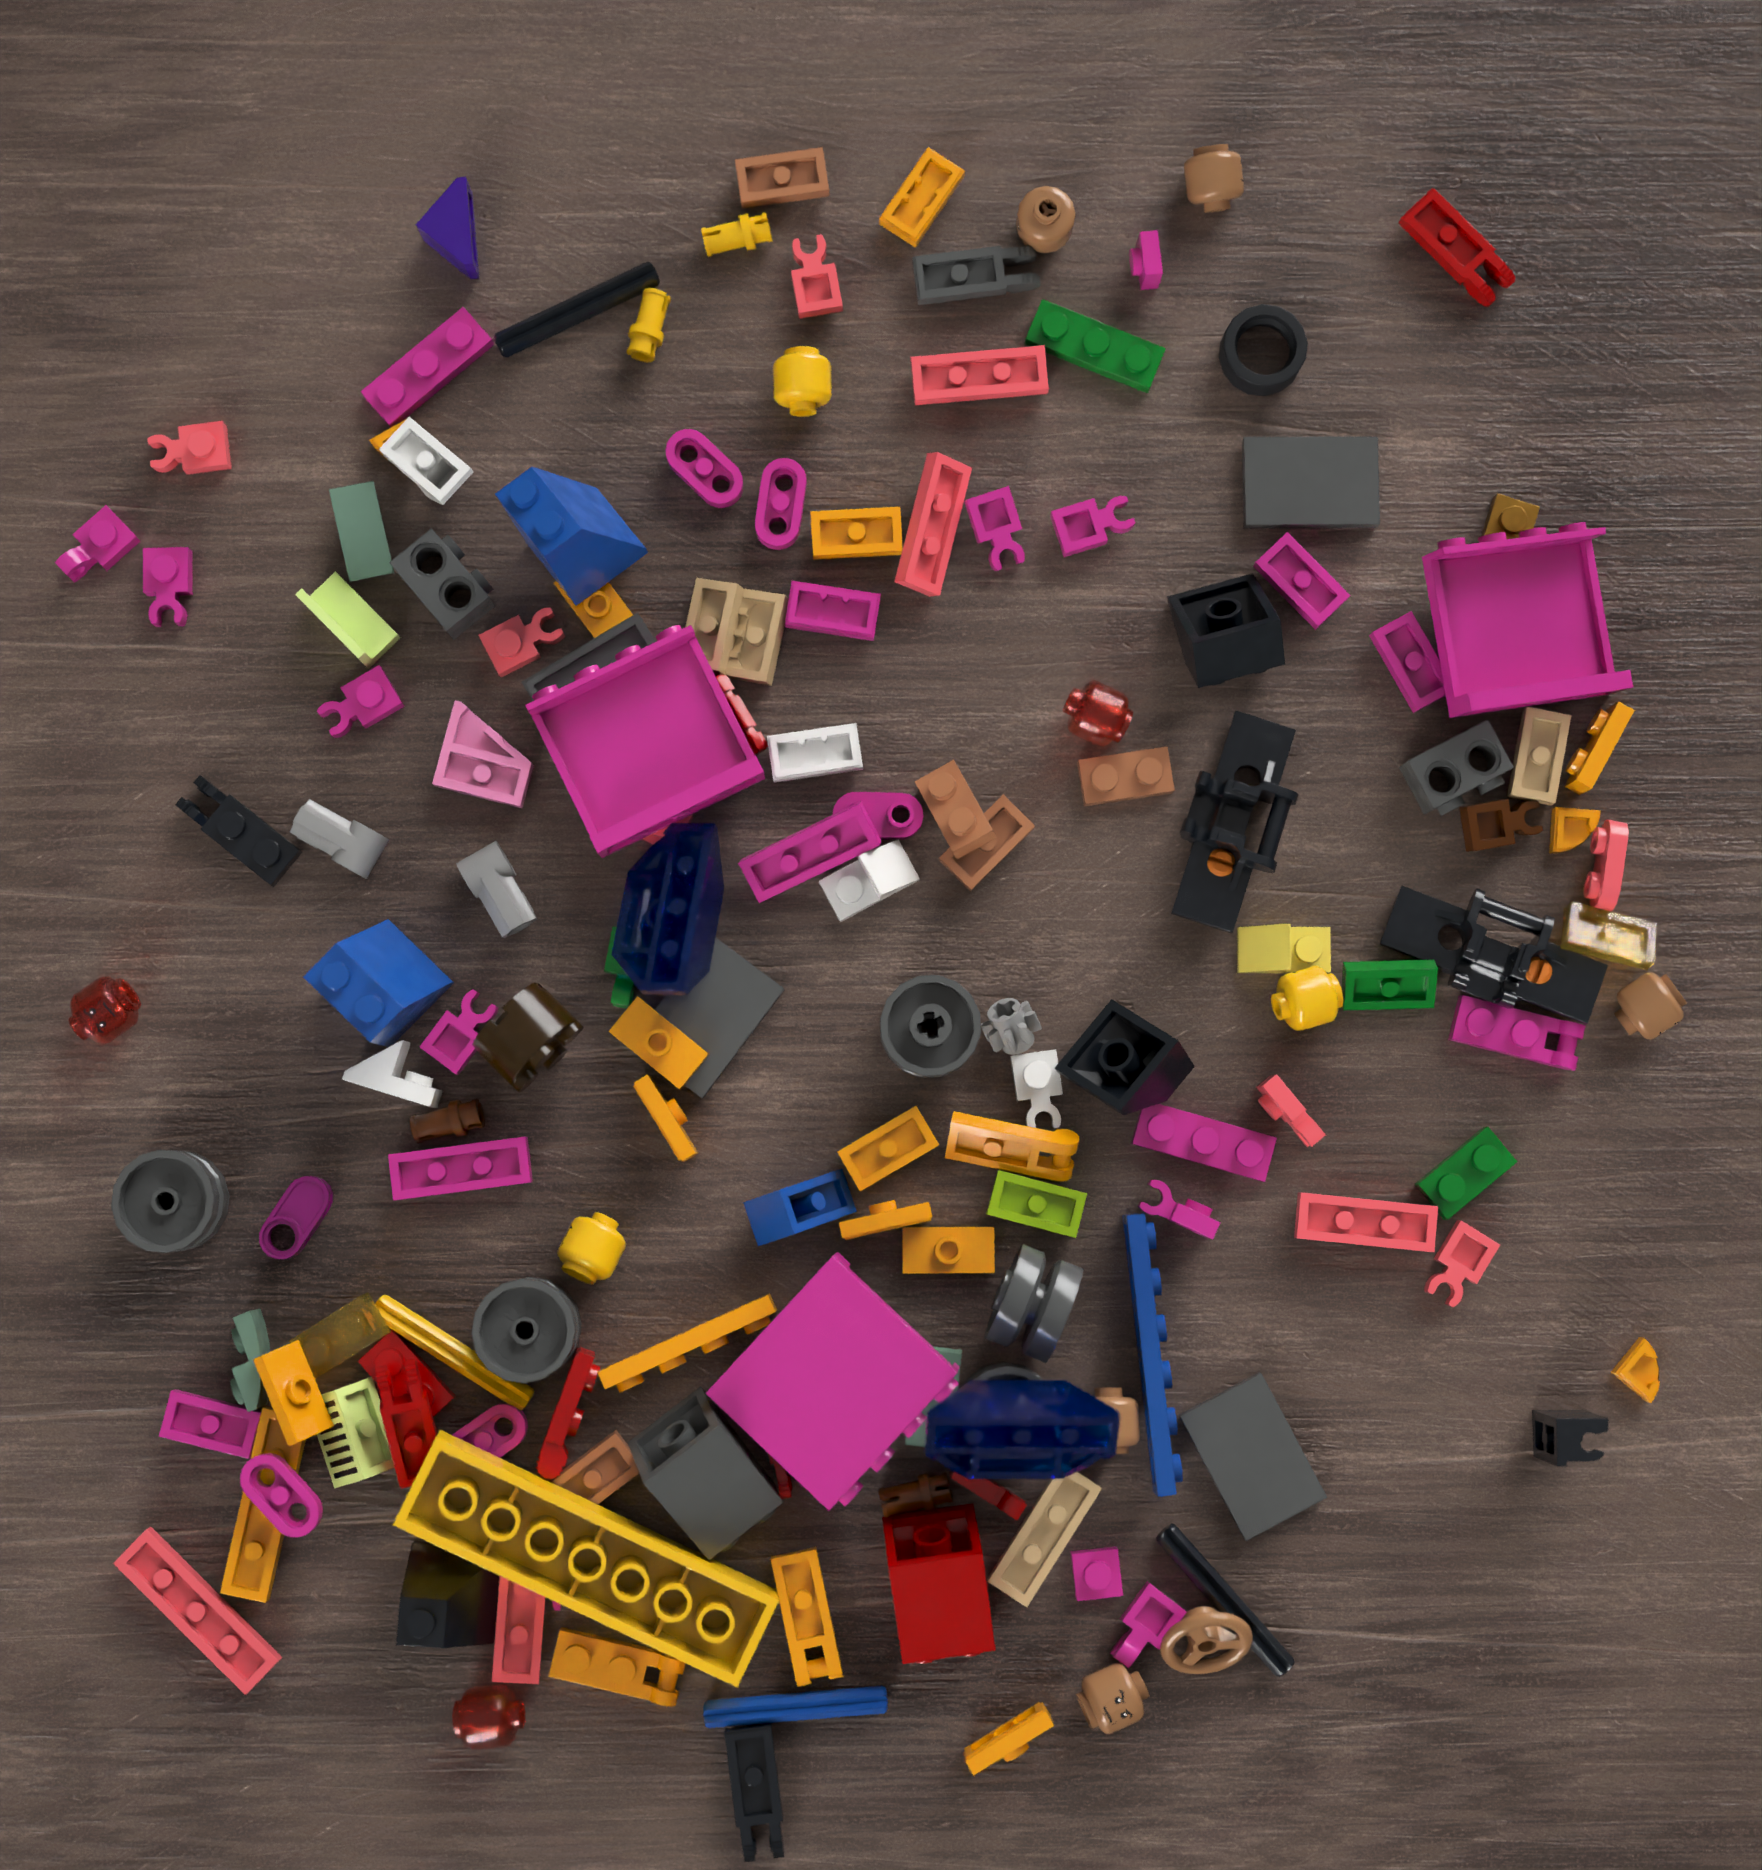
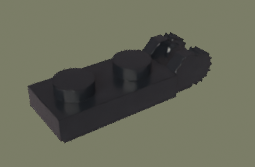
M199 775L193 782L197 789L221 805L210 818L201 812L200 808L189 799L181 797L175 805L202 826L201 830L274 887L302 854V851L230 794L227 796L207 779Z
M772 1723L725 1728L736 1828L740 1827L744 1861H756L757 1846L752 1826L768 1823L770 1828V1851L773 1853L774 1858L785 1857L781 1822H783V1809Z

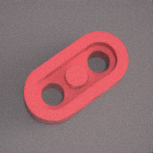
M1607 819L1603 823L1602 828L1596 827L1593 831L1590 852L1591 854H1596L1594 869L1588 872L1584 884V897L1590 899V906L1593 909L1611 912L1618 902L1629 835L1628 825L1625 822Z

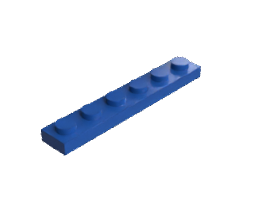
M1144 1213L1122 1215L1152 1487L1153 1492L1158 1497L1177 1495L1175 1482H1183L1180 1455L1172 1454L1170 1436L1177 1435L1178 1433L1177 1419L1174 1407H1167L1165 1389L1172 1388V1374L1169 1360L1162 1361L1160 1342H1167V1330L1164 1314L1156 1315L1154 1297L1162 1295L1159 1268H1151L1149 1250L1156 1249L1157 1247L1155 1227L1153 1222H1146Z

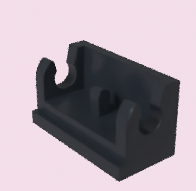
M1532 1410L1533 1457L1561 1467L1567 1466V1462H1590L1599 1460L1604 1456V1452L1592 1449L1585 1451L1581 1446L1583 1435L1586 1433L1596 1435L1608 1432L1607 1417L1585 1410Z

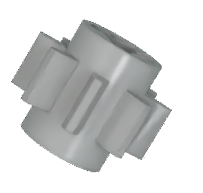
M1005 998L995 1002L987 1013L990 1021L981 1023V1028L987 1041L990 1042L993 1051L998 1052L1003 1049L1006 1054L1010 1055L1027 1051L1035 1040L1033 1032L1042 1029L1035 1011H1032L1029 1002L1024 1001L1020 1004L1014 998Z

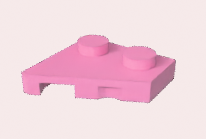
M455 700L432 784L438 788L522 809L534 765L475 715L466 705Z

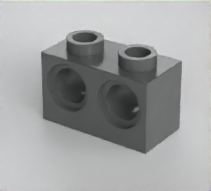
M431 528L389 563L451 638L455 640L495 607L488 596L494 589L477 568L471 573L466 570L459 561L465 554L448 534L440 539ZM440 556L443 558L442 566L437 572L432 574L422 572V564L428 557ZM462 589L471 591V599L466 606L462 608L450 606L451 596L456 591Z
M1489 720L1425 751L1399 767L1423 814L1425 815L1437 809L1441 816L1465 804L1462 795L1476 788L1479 794L1483 795L1504 784L1505 781L1501 775L1514 768ZM1470 751H1478L1485 756L1487 760L1485 772L1476 771L1471 767L1468 758ZM1431 771L1440 772L1446 777L1448 783L1446 792H1437L1430 786L1428 778Z

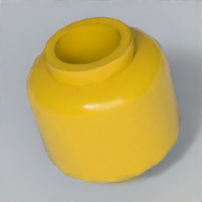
M796 346L784 350V355L777 358L773 365L774 400L780 406L790 409V414L793 416L807 417L815 415L817 413L816 408L827 404L832 396L831 364L828 359L820 355L819 350L814 347Z
M1313 966L1281 976L1277 983L1276 993L1271 995V1005L1278 1020H1285L1293 1030L1302 1031L1334 1021L1338 1008L1343 1006V994L1339 981L1334 974H1327L1321 967Z
M594 1212L592 1218H575L571 1222L557 1251L558 1257L563 1263L561 1269L569 1276L590 1285H594L596 1280L608 1279L613 1274L626 1247L624 1237L617 1231L618 1222L598 1212Z

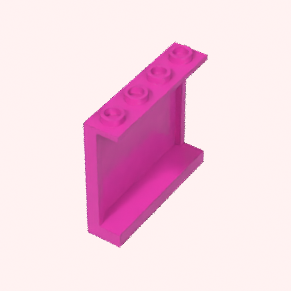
M1579 522L1561 526L1558 528L1559 533L1547 534L1546 527H1539L1521 531L1518 533L1519 538L1507 539L1505 532L1481 536L1478 538L1479 543L1466 544L1464 537L1452 538L1438 542V550L1422 557L1450 718L1598 697L1633 688L1630 670L1618 672L1614 670L1592 539L1606 534L1605 527L1587 529L1586 522Z
M680 625L669 627L656 635V642L642 649L639 645L630 646L615 655V662L601 669L598 665L584 668L573 676L574 682L559 689L557 685L545 687L533 694L532 698L534 701L525 705L601 858L765 779L764 771L756 755H754L691 625L683 629Z
M836 1252L706 1392L723 1411L828 1511L838 1501L845 1507L864 1486L858 1479L870 1467L877 1473L894 1455L896 1451L890 1445L897 1437L903 1433L909 1438L927 1419L922 1413L923 1409L933 1399L941 1404L959 1384L953 1377L960 1368L955 1362L953 1365L948 1362L849 1268L851 1264L839 1252Z

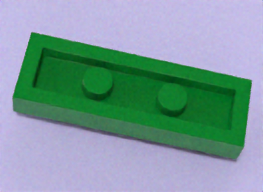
M1044 299L1041 300L1025 339V345L1027 346L1045 345V353L1147 394L1166 350L1162 346Z

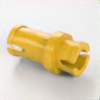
M747 213L739 215L740 220L710 228H701L707 256L710 257L714 254L746 247L747 251L756 249V244L773 241L767 214L762 213V215L749 218Z
M645 288L643 290L636 323L630 325L628 337L631 341L626 352L635 360L653 362L655 360L656 348L660 347L663 343L664 334L661 330L671 296L666 295L667 293L655 288Z

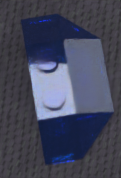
M671 823L663 832L665 836L653 844L627 873L611 955L642 994L687 995L710 971L724 894L718 828L715 823Z
M971 1380L927 1411L924 1452L928 1458L932 1460L937 1459L944 1466L967 1479H1063L1090 1467L1101 1458L1106 1460L1116 1455L1120 1414L1116 1409L1066 1380Z

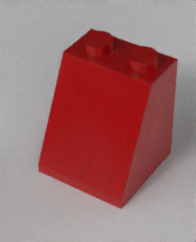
M973 1503L938 1508L928 1512L925 1510L891 1515L888 1518L882 1517L902 1664H926L936 1659L956 1656L973 1657L983 1652L996 1651L983 1553Z

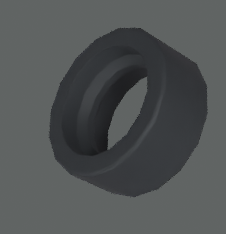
M1266 304L1246 308L1232 319L1221 340L1219 360L1223 374L1234 387L1246 394L1267 396L1281 392L1294 381L1306 360L1308 341L1301 323L1287 310L1279 306ZM1255 326L1270 327L1281 333L1287 341L1289 347L1288 360L1285 366L1278 372L1270 375L1256 374L1245 368L1240 362L1237 354L1238 341L1241 335L1249 328Z

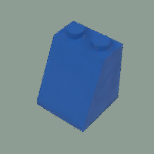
M530 467L495 493L527 545L575 606L648 553L645 546L596 487Z
M389 919L337 942L303 976L369 1042L385 1047L394 1045L454 983Z

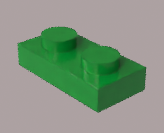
M1435 960L1343 962L1341 985L1343 1011L1434 1008L1438 967Z
M1485 1126L1416 1182L1415 1185L1432 1206H1438L1440 1216L1444 1220H1448L1515 1165L1517 1160L1492 1130Z

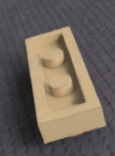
M1061 1461L988 1576L987 1581L1025 1607H1028L1102 1490V1487Z

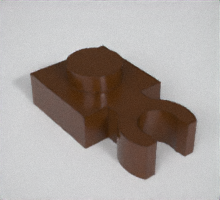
M1509 799L1459 807L1466 852L1515 844L1514 832L1519 835H1536L1543 831L1542 825L1528 826L1524 820L1525 813L1529 809L1539 808V802L1521 801L1516 803L1511 809Z

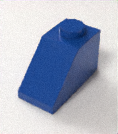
M843 1169L743 1202L758 1246L857 1212Z

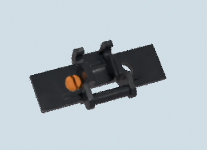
M1235 711L1216 773L1212 779L1210 778V773L1205 771L1199 772L1191 807L1180 830L1181 838L1191 842L1192 846L1171 914L1232 934L1252 870L1256 869L1268 873L1275 872L1278 863L1274 858L1291 805H1296L1299 796L1295 791L1279 786L1296 732L1295 729ZM1242 768L1253 770L1258 775L1259 785L1248 786L1243 782L1234 780L1236 771ZM1259 800L1272 804L1258 851L1254 853L1244 848L1246 841L1244 834L1253 807Z
M1405 886L1400 887L1379 945L1417 960L1434 959L1437 967L1441 968L1442 972L1450 975L1448 986L1499 1006L1511 1009L1516 1001L1523 1000L1585 1025L1588 1024L1608 965L1548 942L1555 918L1548 915L1541 918L1485 896L1486 891L1478 888L1473 892L1468 907L1465 910ZM1480 913L1536 936L1530 941V944L1521 943L1518 947L1510 946L1487 937V929L1477 924L1476 920ZM1452 927L1458 930L1462 937L1461 947L1457 950H1447L1442 947L1438 940L1440 929Z

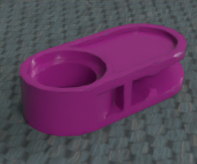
M303 1176L294 1180L289 1185L259 1232V1244L267 1256L274 1259H290L297 1256L305 1248L333 1204V1191L324 1179L317 1176ZM280 1224L290 1226L295 1233V1242L286 1251L276 1249L271 1241L273 1229Z

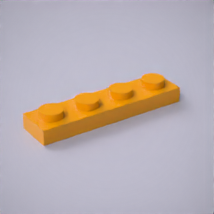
M770 1293L605 1367L597 1373L604 1389L616 1385L620 1393L644 1382L642 1373L651 1368L659 1366L661 1373H664L686 1363L687 1360L684 1353L701 1346L703 1353L706 1354L730 1343L726 1334L743 1327L746 1335L768 1326L771 1323L768 1315L775 1313L777 1308Z
M265 1406L261 1411L251 1459L263 1453L277 1454L298 1474L306 1439L288 1446L273 1407ZM264 1468L261 1472L263 1483L272 1485L275 1481V1474L269 1468ZM244 1491L220 1593L266 1603L270 1600L284 1534L277 1530L247 1497Z

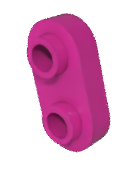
M683 429L670 437L666 445V457L670 468L706 503L716 508H726L732 506L740 499L744 487L740 470L702 433L693 429ZM686 450H694L698 454L697 458L692 462L683 461L681 455ZM718 480H725L730 486L727 491L719 493L713 489L714 483Z
M779 458L770 462L765 467L761 478L755 530L759 541L764 546L773 550H782L793 545L799 536L807 488L806 474L798 462L789 458ZM782 478H787L793 483L792 487L787 491H781L776 487V483ZM777 521L786 525V530L779 535L773 534L769 530L771 524Z
M850 792L840 797L833 809V814L861 801L881 840H905L911 838L920 830L923 822L921 804L915 797L907 793ZM902 807L909 812L910 817L906 822L898 823L893 819L892 812L896 808Z
M500 1403L489 1408L452 1435L501 1458L524 1440L528 1430V1422L522 1410L507 1403ZM500 1418H507L512 1422L513 1429L510 1434L504 1435L498 1431L497 1422Z
M263 1453L253 1457L244 1465L240 1475L242 1490L278 1531L288 1537H301L310 1533L318 1526L323 1514L321 1500L281 1456L273 1453ZM264 1468L271 1469L275 1474V1481L272 1485H267L261 1480V1472ZM295 1503H301L306 1507L307 1515L304 1519L294 1517L292 1507Z

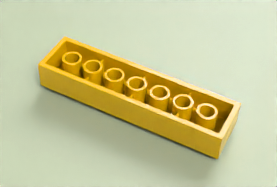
M439 1430L393 1523L394 1526L735 1687H738L779 1602L775 1588L712 1558L708 1560L705 1555L442 1430Z

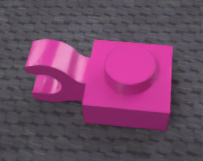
M105 505L72 534L81 545L66 551L55 563L75 583L97 562L108 571L141 541Z
M1149 1180L1147 1185L1160 1192L1161 1200L1155 1206H1150L1140 1201L1138 1208L1146 1214L1161 1216L1207 1239L1214 1238L1220 1222L1210 1218L1213 1209L1189 1198L1185 1205L1176 1203L1172 1199L1169 1187L1164 1182Z
M1147 1581L1120 1617V1620L1128 1625L1130 1629L1118 1640L1110 1653L1129 1668L1147 1642L1160 1650L1161 1640L1165 1633L1173 1625L1181 1621L1187 1612Z

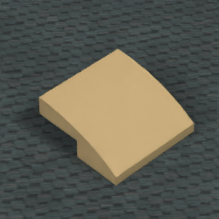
M696 578L685 627L692 626L714 675L725 674L731 679L772 686L785 628L789 598L784 594L744 589L737 583Z

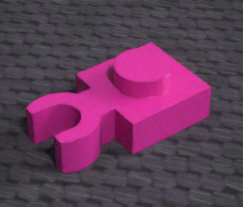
M1009 486L965 500L964 503L977 544L988 540L991 542L992 548L988 556L991 568L994 571L1002 569L999 556L1003 550H1009L1013 553L1016 564L1023 563L1025 561L1024 550L1017 542L1012 541L1010 534L1022 530V526Z
M1127 496L1112 498L1107 503L1106 508L1100 510L1097 508L1095 499L1092 498L1051 511L1050 517L1063 556L1067 557L1106 545L1108 538L1105 531L1110 530L1114 533L1122 534L1133 529L1135 525L1134 518L1119 521L1113 513L1114 510L1127 506Z
M188 547L143 548V593L147 596H156V600L151 604L148 612L149 620L155 627H161V616L167 609L174 610V622L178 626H185L187 622V612L184 606L180 604V595H193L192 550Z
M378 665L340 687L346 697L344 701H328L322 704L317 709V712L322 718L329 716L331 713L340 714V723L328 730L334 738H339L351 730L353 721L359 719L362 726L367 729L405 707L383 668Z
M470 990L463 997L461 1003L462 1013L459 1017L447 1010L420 1045L422 1050L456 1075L460 1074L477 1051L472 1044L479 1034L476 1031L478 1026L488 1023L490 1019L493 1020L498 1013V1007L491 1004L486 1012L476 1014L472 1006L479 993L475 990Z

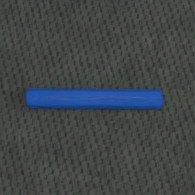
M884 1686L707 1700L703 1706V1718L706 1727L717 1728L883 1714L888 1710L887 1690Z

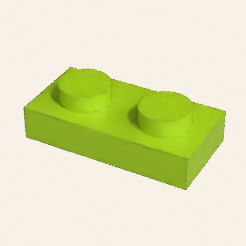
M997 1170L986 1214L1076 1238L1087 1193Z

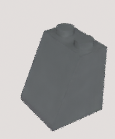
M701 1386L628 1442L644 1485L708 1560L719 1552H725L732 1548L742 1534L756 1523L768 1520L774 1514L776 1508L783 1503L772 1479Z

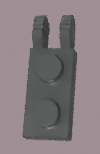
M1001 246L912 257L918 305L1006 295V292H1027L1041 286L1039 274L1024 273L1005 276L1004 265L1011 267L1026 265L1036 261V251L1033 247L1029 246L1001 249Z

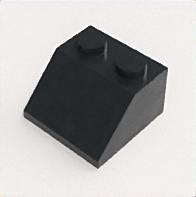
M1253 573L1167 596L1185 664L1198 688L1208 685H1219L1230 679L1252 673H1263L1268 669L1285 665L1281 620Z

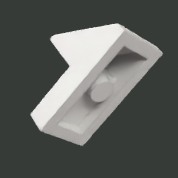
M410 417L379 448L384 457L413 480L429 499L442 505L473 473V470Z
M898 839L859 855V860L819 880V884L839 921L842 922L919 881L920 878Z
M404 1040L345 1070L342 1080L433 1108H438L443 1093L442 1090L431 1087L434 1078L408 1070L405 1079L400 1078L410 1047V1042Z

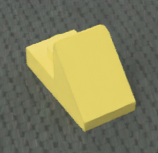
M1273 924L1237 928V973H1291L1313 966L1321 967L1327 974L1331 972L1330 927H1291V924Z

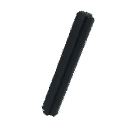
M651 262L642 263L497 332L494 335V341L501 355L508 358L642 294L645 288L657 287L660 284L658 273Z
M1173 1523L1166 1526L1156 1537L1161 1547L1219 1612L1236 1615L1249 1625L1253 1636L1250 1648L1277 1677L1287 1673L1295 1663L1294 1658L1182 1531Z

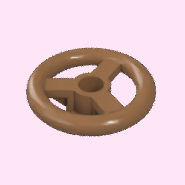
M1197 1607L1189 1610L1181 1621L1173 1625L1165 1633L1161 1640L1160 1653L1164 1662L1176 1671L1187 1674L1213 1673L1234 1665L1247 1654L1252 1645V1631L1249 1625L1236 1615L1217 1612L1211 1607ZM1222 1627H1226V1628L1232 1629V1630H1234L1237 1634H1232L1231 1632L1225 1630V1629L1222 1628ZM1186 1635L1188 1646L1186 1652L1180 1657L1175 1653L1174 1647L1177 1641ZM1230 1649L1220 1656L1200 1660L1204 1655L1214 1653L1217 1650Z

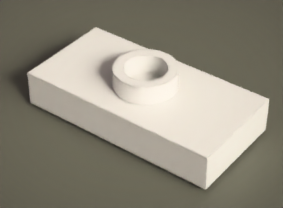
M856 723L767 736L774 783L863 770Z

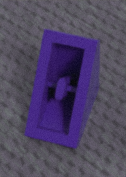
M457 177L417 222L416 226L424 242L469 279H479L473 193L467 178Z

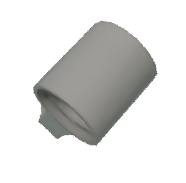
M311 799L299 809L290 833L297 836L298 839L332 856L331 860L365 879L368 878L389 839L355 820L350 822Z
M497 841L456 863L471 892L476 898L479 897L503 938L520 932L537 920L533 908L514 879L516 873Z

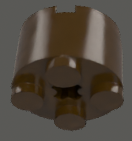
M536 982L528 985L502 1007L505 1012L495 1023L490 1019L472 1044L479 1054L519 1093L536 1079L539 1074L536 1070L542 1065L547 1070L555 1066L567 1053V1049L563 1046L573 1041L584 1028L556 998Z

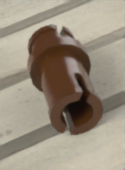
M473 1099L465 1103L455 1100L449 1102L446 1108L418 1115H410V1128L417 1144L454 1133L457 1137L468 1135L470 1129L485 1127V1116L479 1099Z
M947 1472L932 1477L925 1473L918 1475V1480L879 1488L880 1500L887 1501L900 1498L898 1501L881 1504L885 1518L920 1508H925L927 1512L936 1510L937 1504L953 1502L952 1490L944 1489L937 1491L938 1488L950 1486Z

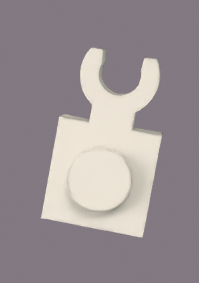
M1056 1049L1010 1056L1016 1100H1030L1031 1108L1025 1117L1026 1126L1036 1128V1115L1039 1112H1046L1051 1116L1052 1127L1059 1128L1061 1125V1115L1058 1109L1051 1104L1050 1100L1051 1096L1063 1095L1060 1074L1055 1070L1058 1064Z

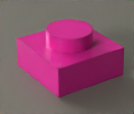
M1158 230L1140 232L1136 247L1131 248L1129 251L1131 275H1139L1140 290L1158 289L1163 275Z
M1116 1546L1070 1552L1077 1601L1123 1596L1119 1554Z

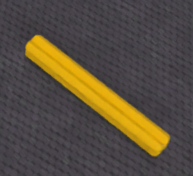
M382 1295L376 1301L370 1313L373 1318L499 1399L519 1410H523L534 1395L532 1387L526 1383L504 1380L489 1371L476 1354V1351L388 1295Z

